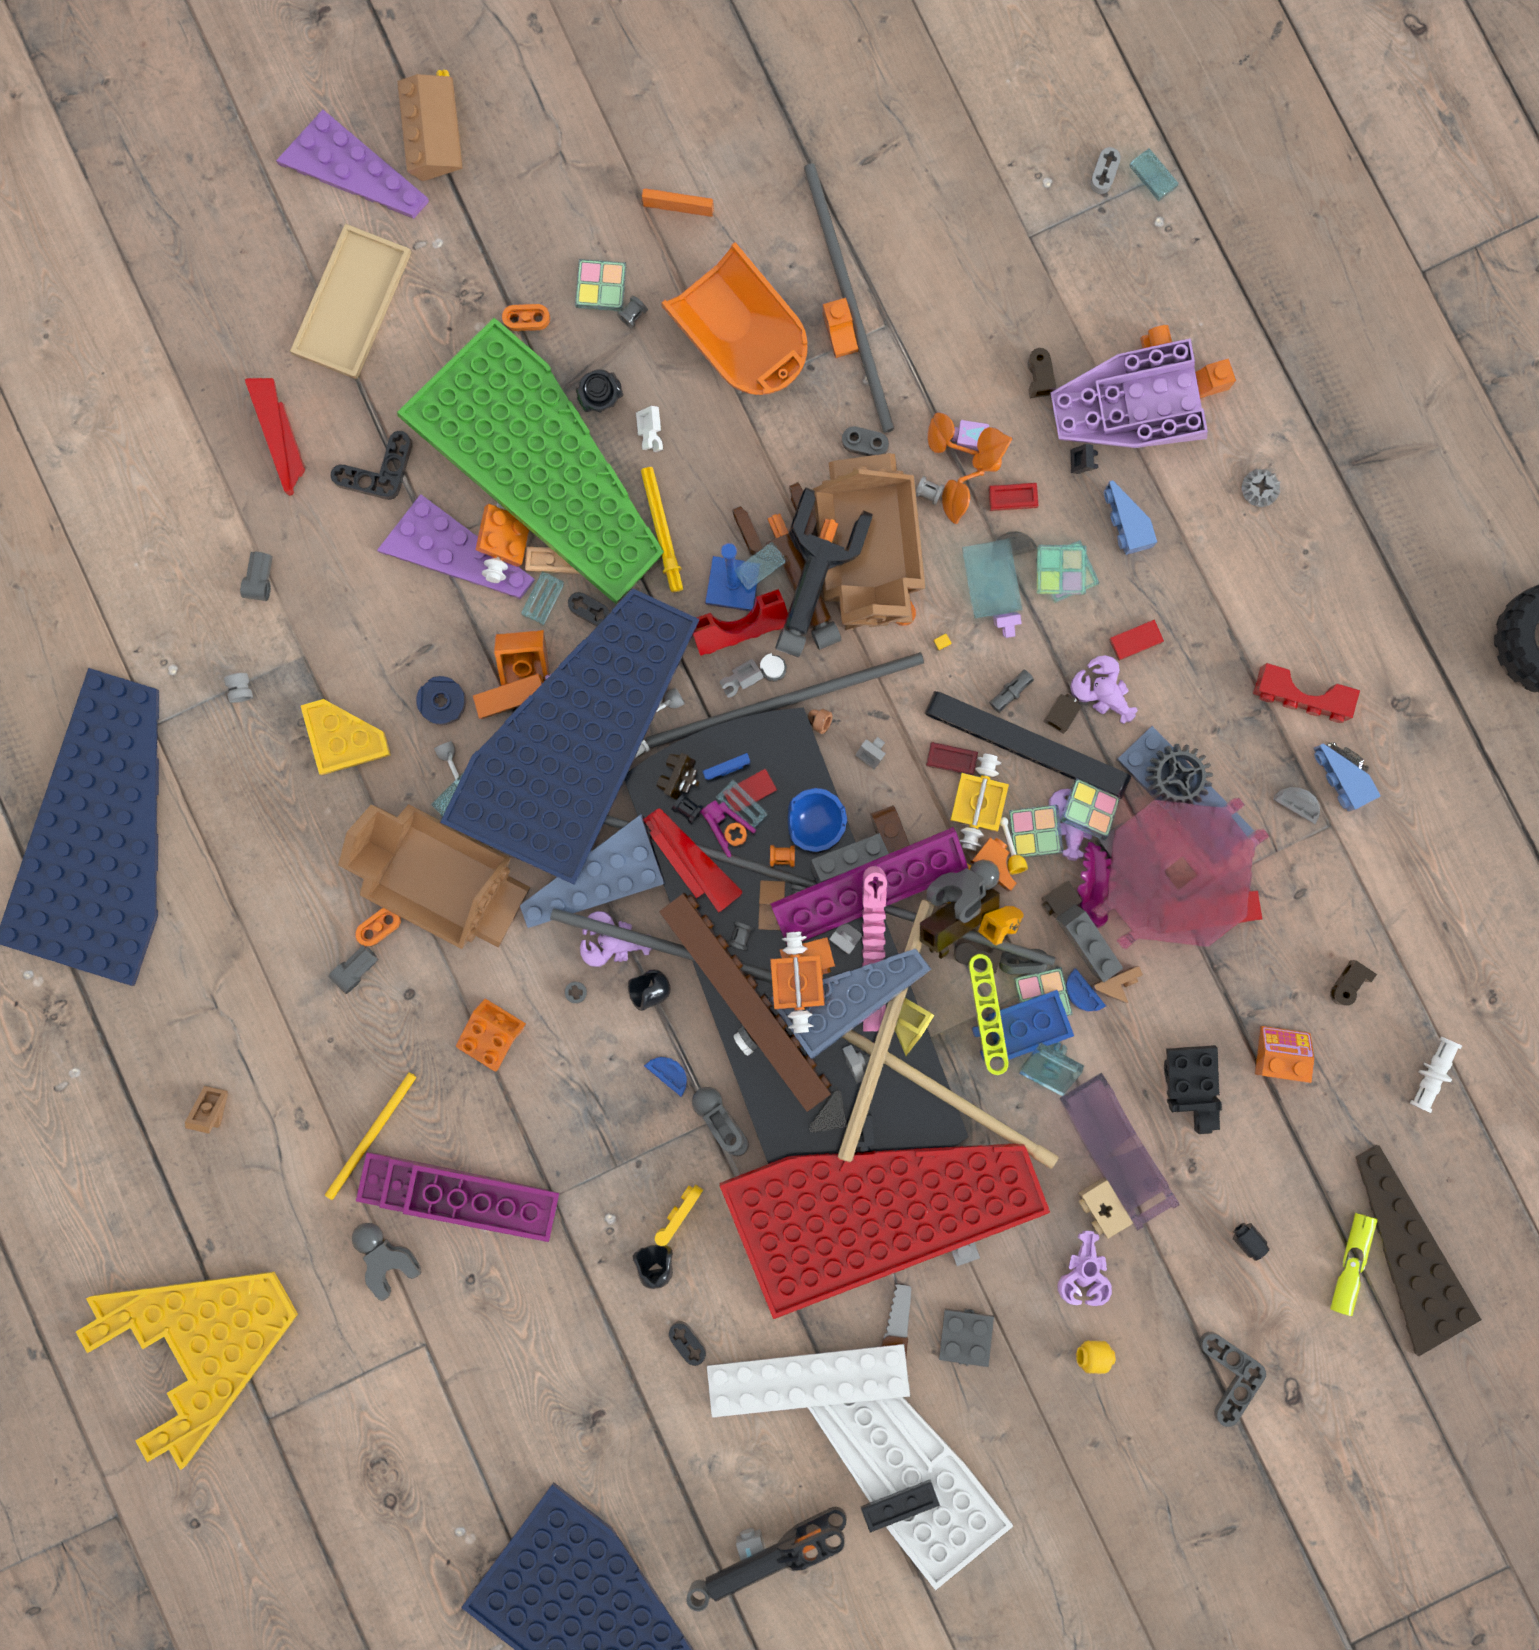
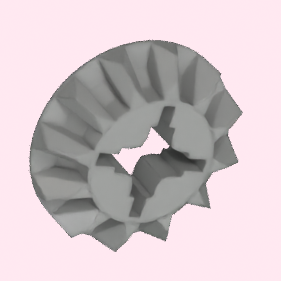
M1255 469L1247 474L1242 482L1244 498L1250 504L1257 507H1265L1272 504L1281 492L1280 481L1276 478L1275 473H1271L1267 469ZM1264 479V486L1268 487L1269 490H1264L1260 495L1259 488L1256 485H1259Z

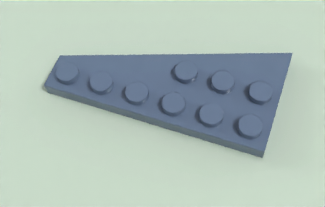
M642 814L590 852L575 885L557 877L523 902L520 908L527 927L530 928L552 921L550 916L553 908L576 913L665 884V879Z
M913 949L885 960L823 979L825 1005L805 1007L802 1010L812 1013V1016L808 1018V1023L812 1024L813 1027H808L809 1032L794 1033V1028L790 1029L810 1058L813 1059L932 969L919 951ZM770 997L769 999L774 1005V998ZM794 1008L777 1009L788 1026L793 1025V1019L789 1018L788 1015L797 1010Z

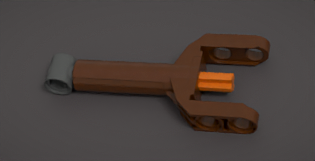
M799 482L789 486L791 502L795 511L803 493ZM742 506L732 509L733 516L750 555L781 564L795 593L805 560L802 554L795 548L781 514H774L767 519L776 539L767 542L766 546L762 547L748 513L743 510ZM812 511L804 531L805 535H813L817 521ZM821 593L809 625L810 629L813 628L811 634L819 650L842 641L835 622H830L832 618Z

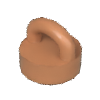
M825 709L820 711L811 710L808 714V719L813 725V730L820 734L828 730L832 722V713Z

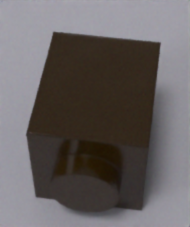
M1060 694L1043 722L1064 734L1082 706L1078 704V699L1072 695Z
M1069 881L1064 882L1041 898L1044 902L1041 904L1048 916L1053 915L1054 918L1060 916L1073 905L1082 902Z

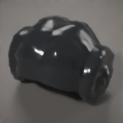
M601 369L593 370L581 378L579 387L576 388L577 400L585 412L596 411L600 413L605 411L606 408L614 407L617 400L623 397L622 385L614 372L609 373Z

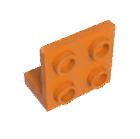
M485 998L473 1011L456 1047L496 1072L500 1068L512 1043L523 1031L526 1023Z

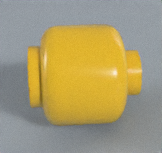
M1084 1341L1076 1353L1078 1366L1085 1373L1089 1374L1108 1373L1116 1359L1114 1350H1111L1110 1345L1106 1341Z

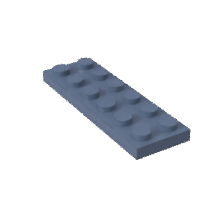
M1153 726L1116 759L1151 796L1157 791L1156 789L1149 791L1147 787L1153 785V781L1148 782L1145 780L1147 776H1153V773L1146 771L1147 767H1155L1151 764L1150 759H1158L1156 752L1161 750L1165 753L1164 747L1170 746L1173 750L1172 745ZM1175 757L1184 768H1192L1185 759ZM1168 760L1161 769V780L1169 775L1168 766L1170 764ZM1177 773L1176 775H1174V778L1169 779V781L1175 779L1181 780L1184 778V776L1188 775L1189 773ZM1197 774L1189 779L1190 793L1197 784ZM1164 786L1171 794L1183 796L1175 786ZM1211 786L1204 787L1209 792L1208 795L1203 796L1199 794L1202 802L1197 803L1193 800L1194 806L1191 808L1185 803V807L1182 810H1179L1177 802L1173 809H1169V800L1165 805H1161L1160 800L1162 796L1156 798L1155 801L1217 864H1220L1254 831Z

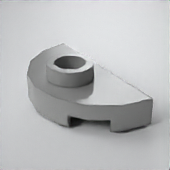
M1289 787L1280 790L1274 795L1273 800L1316 824L1320 814V804L1312 793L1302 788Z

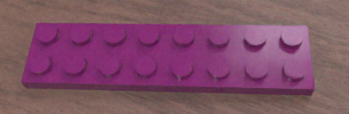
M953 827L771 903L770 905L783 937L786 938V933L801 932V937L806 936L802 940L803 942L862 917V910H864L862 902L863 875L869 867L877 866L885 872L887 879L886 906L928 889L930 884L943 874L958 873L965 868L969 869L955 829ZM876 876L873 877L872 881L874 892H876L877 880H879Z

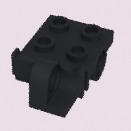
M1210 1045L1166 1049L1167 1060L1164 1061V1074L1168 1084L1167 1095L1170 1099H1167V1103L1169 1104V1109L1171 1112L1193 1111L1194 1130L1198 1134H1211L1213 1130H1220L1222 1102L1217 1098L1220 1095L1218 1047Z

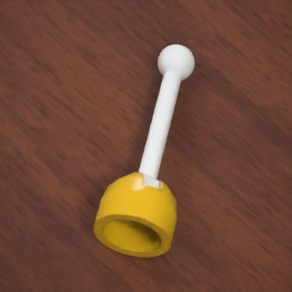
M1002 817L1000 826L1003 827L1011 852V857L1007 861L1008 871L1012 875L1026 871L1028 866L1024 857L1016 855L1007 826L1008 819Z

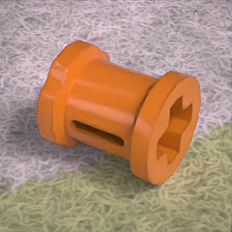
M739 823L728 825L725 829L727 842L732 846L744 844L747 839L744 826ZM738 828L742 838H736L733 841L732 835L729 833L731 830L736 831Z
M770 845V867H774V865H790L794 867L795 846L791 845L790 848Z

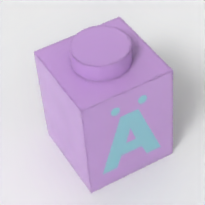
M961 420L959 427H954L955 433L952 441L956 442V445L979 451L977 448L978 438L981 432L989 427V424Z

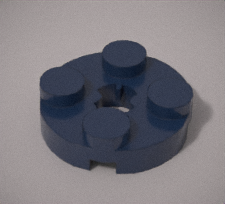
M437 676L429 679L428 682L420 687L416 697V704L425 719L436 725H447L460 719L466 706V697L462 687L454 680L445 676ZM441 694L447 699V703L443 707H439V704L435 703L436 697L439 698L438 695Z

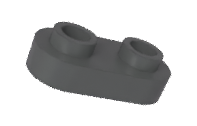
M852 426L847 428L842 435V445L849 452L873 456L886 454L888 451L889 441L883 433ZM851 435H856L858 437V440L852 441L849 437ZM878 440L881 442V446L875 447L873 442Z
M1032 949V950H1035V951H1038V952L1047 954V953H1046L1045 951H1043V950H1040V949ZM1006 951L1002 953L999 962L1000 969L1007 974L1040 973L1048 967L1046 964Z

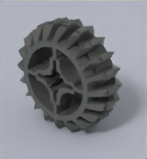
M1175 744L1173 750L1170 746L1164 747L1165 753L1161 750L1157 751L1158 759H1150L1151 764L1155 767L1150 766L1146 768L1147 772L1153 773V776L1145 778L1148 782L1153 781V785L1147 787L1148 790L1156 789L1157 792L1152 797L1156 799L1162 796L1160 800L1161 805H1165L1169 800V809H1173L1176 806V802L1179 810L1184 809L1185 803L1189 808L1193 807V800L1197 803L1202 802L1199 794L1203 796L1208 795L1209 792L1204 787L1212 786V782L1207 781L1206 778L1212 777L1213 773L1205 771L1211 764L1206 763L1203 765L1201 761L1206 756L1203 754L1196 757L1198 753L1197 748L1189 753L1190 747L1187 744L1184 745L1182 751L1179 744ZM1175 757L1189 761L1194 767L1184 768ZM1168 760L1170 764L1168 766L1169 775L1161 780V769ZM1177 773H1189L1188 775L1184 776V778L1181 780L1175 779L1169 781V779L1174 778V775H1176ZM1197 774V784L1190 793L1189 779ZM1164 786H1175L1183 796L1171 794Z

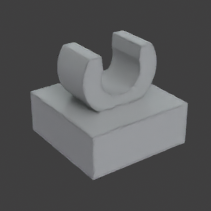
M879 737L873 743L866 739L855 756L875 770L886 754L881 750L885 742Z

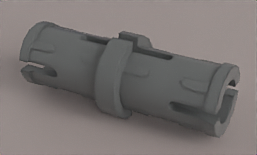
M1023 669L1014 680L1006 683L1003 686L1004 689L989 702L996 712L1001 713L1014 699L1017 700L1020 697V693L1034 681L1032 675Z

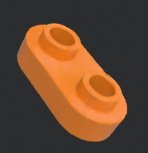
M541 304L510 305L504 309L502 320L505 327L511 331L543 330L550 323V314L548 309ZM537 316L543 317L539 322H536L535 318ZM513 317L519 318L516 323L511 322Z
M385 908L380 909L357 927L355 933L357 941L364 946L376 945L400 926L401 917ZM388 915L393 917L391 924H387L385 921ZM368 930L373 931V937L371 939H368L366 937V932Z

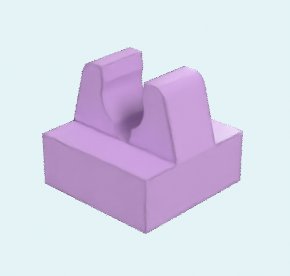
M1018 612L993 615L994 625L997 628L1002 627L1003 636L1005 638L1014 637L1015 625L1022 624L1020 614Z

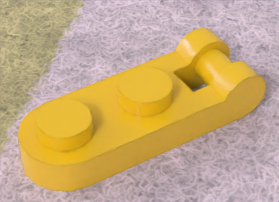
M696 1184L693 1188L691 1186L686 1188L680 1197L684 1200L679 1208L674 1206L667 1217L670 1220L667 1227L657 1231L655 1235L657 1245L665 1246L670 1241L704 1189Z

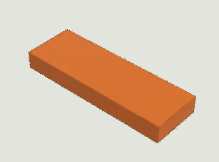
M646 188L642 192L644 207L713 217L714 204L712 198Z
M536 674L473 695L479 719L519 707L543 683L542 675Z

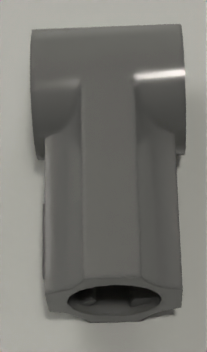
M250 552L247 575L241 582L240 594L242 598L268 601L271 592L269 576L273 556L263 552Z
M363 945L346 962L339 964L328 977L347 994L359 984L361 977L379 959L371 949Z

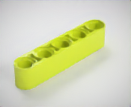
M975 954L970 958L968 968L984 1062L990 1073L1001 1075L1007 1071L1008 1056L992 963L986 955ZM978 958H983L987 963L986 969L982 972L975 971L973 967L974 961ZM983 982L988 983L991 987V991L987 996H980L977 991L978 986ZM991 1007L994 1009L995 1016L992 1020L986 1021L982 1018L981 1015L984 1008ZM989 1032H996L999 1035V1040L994 1045H989L986 1042V1036ZM995 1056L1003 1059V1065L999 1069H992L990 1067V1061Z

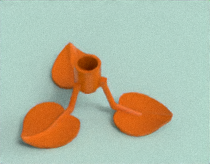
M935 413L928 429L930 449L935 453H943L948 445L951 448L974 455L972 463L974 468L977 469V472L963 476L958 481L949 480L943 489L942 505L945 514L954 524H958L970 503V491L963 482L976 476H983L985 471L997 472L1002 464L1001 458L1013 439L996 428L987 427L978 438L977 448L979 451L956 445L950 441L955 433L952 420L944 413Z

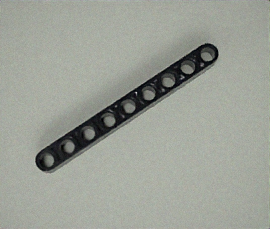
M938 691L933 692L925 711V715L1070 779L1087 783L1118 799L1123 798L1132 777L1117 768Z

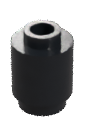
M1241 1223L1234 1229L1233 1240L1249 1258L1252 1257L1254 1261H1257L1269 1252L1268 1242L1252 1223Z

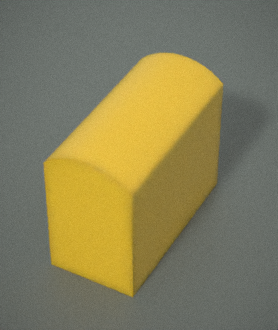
M947 634L933 640L938 651L952 644Z

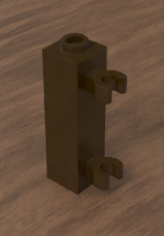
M993 888L986 890V895L981 899L980 913L967 923L956 919L954 908L956 902H950L920 922V942L928 946L931 953L934 951L939 952V958H944L949 954L948 946L981 925L985 914L999 909V892Z

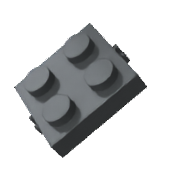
M945 1308L939 1360L956 1362L959 1365L965 1364L966 1366L970 1364L989 1367L994 1315L974 1313L975 1310L972 1309L960 1311Z

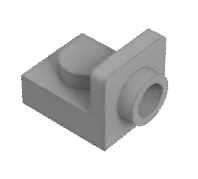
M848 923L838 926L829 938V941L845 953L850 954L862 937V934Z
M849 1045L843 1048L844 1056L856 1083H859L863 1080L870 1055L865 1054L862 1056L861 1052L856 1053L853 1046Z

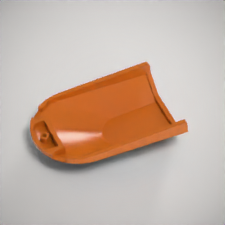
M736 242L731 245L729 251L715 267L681 295L661 302L663 309L722 378L737 390L754 395L775 393L790 385L803 369L807 357L808 342L800 319Z

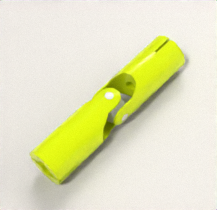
M1355 1213L1343 1257V1267L1346 1268L1338 1277L1330 1307L1331 1310L1353 1316L1361 1285L1359 1271L1362 1273L1365 1269L1378 1219ZM1353 1247L1362 1250L1364 1255L1363 1263L1357 1258L1348 1257V1253Z

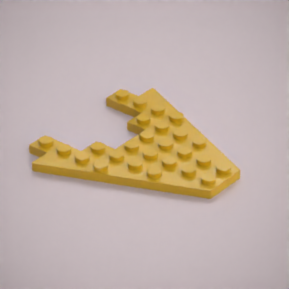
M273 1271L92 1295L86 1298L97 1319L77 1330L76 1334L87 1353L130 1328L142 1350L163 1337L166 1339L188 1379L167 1392L178 1415L135 1441L146 1462L169 1450L181 1470L187 1466L298 1316V1313L276 1273Z

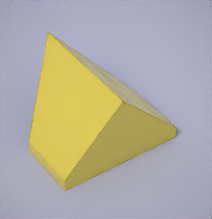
M906 998L904 999L895 1027V1032L905 1056L921 1038L934 1017L932 1013Z

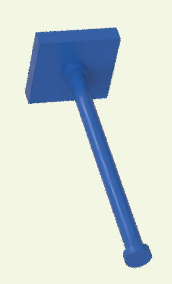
M727 543L721 549L723 557L713 556L705 603L706 605L751 611L754 607L760 563L736 560V547L733 544Z

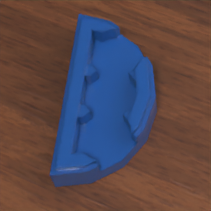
M746 753L704 770L705 779H713L719 775L724 776L743 768L744 765L750 764L749 756Z
M1074 968L1068 975L1066 982V993L1071 1003L1085 1011H1099L1106 1007L1079 971Z
M658 1057L644 1065V1067L682 1097L686 1090L687 1076L679 1062L669 1057Z

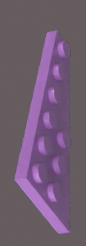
M324 110L313 119L276 160L280 166L292 168L305 176L307 174L319 179L320 182L353 195L357 194L368 201L377 202L387 206L388 209L413 219L429 202L423 193Z
M421 494L377 550L379 553L460 578L518 599L523 597L535 581L533 577L519 567L506 562L504 563L507 564L508 569L502 571L506 579L499 583L487 581L486 577L482 575V571L488 569L484 565V561L493 557L475 550L478 536Z

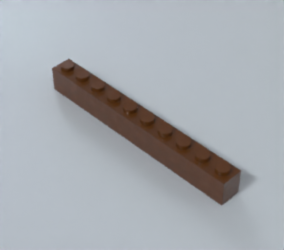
M683 893L659 911L808 1112L831 1095L829 1088L832 1086L831 1082L824 1073L819 1075L815 1067L817 1064L815 1060L810 1058L808 1054L805 1056L800 1049L802 1045L794 1034L790 1035L785 1029L788 1025L780 1014L776 1016L771 1010L773 1004L765 994L762 996L756 989L758 984L752 975L746 976L742 971L743 963L736 954L731 956L726 948L729 945L721 934L717 936L711 929L714 924L706 914L702 916L697 910L699 904L691 894L687 896L686 893Z

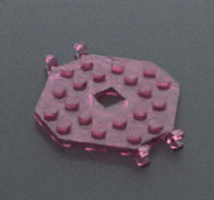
M1239 797L1233 798L1223 808L1153 800L1115 830L1107 899L1093 908L1092 911L1098 918H1102L1114 908L1131 931L1116 940L1121 948L1127 949L1138 939L1209 947L1247 917V902L1251 888V868L1255 847L1266 840L1269 835L1264 829H1257L1249 838L1245 835L1231 817V815L1245 806ZM1183 857L1197 876L1178 890L1165 874V870Z

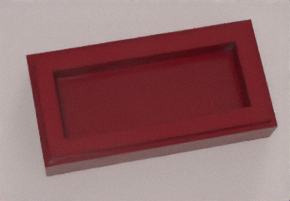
M931 742L926 766L973 776L978 752Z

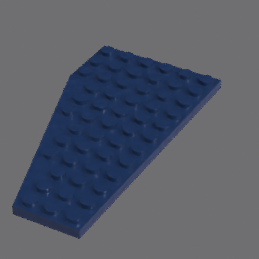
M632 589L590 635L561 662L558 668L511 714L490 739L471 756L440 823L575 885L699 623V619L638 590Z
M88 668L0 924V945L123 984L135 986L158 918V910H156L158 871L157 795H159V758H157L158 689Z
M554 1482L461 1607L514 1650H694L614 1529Z

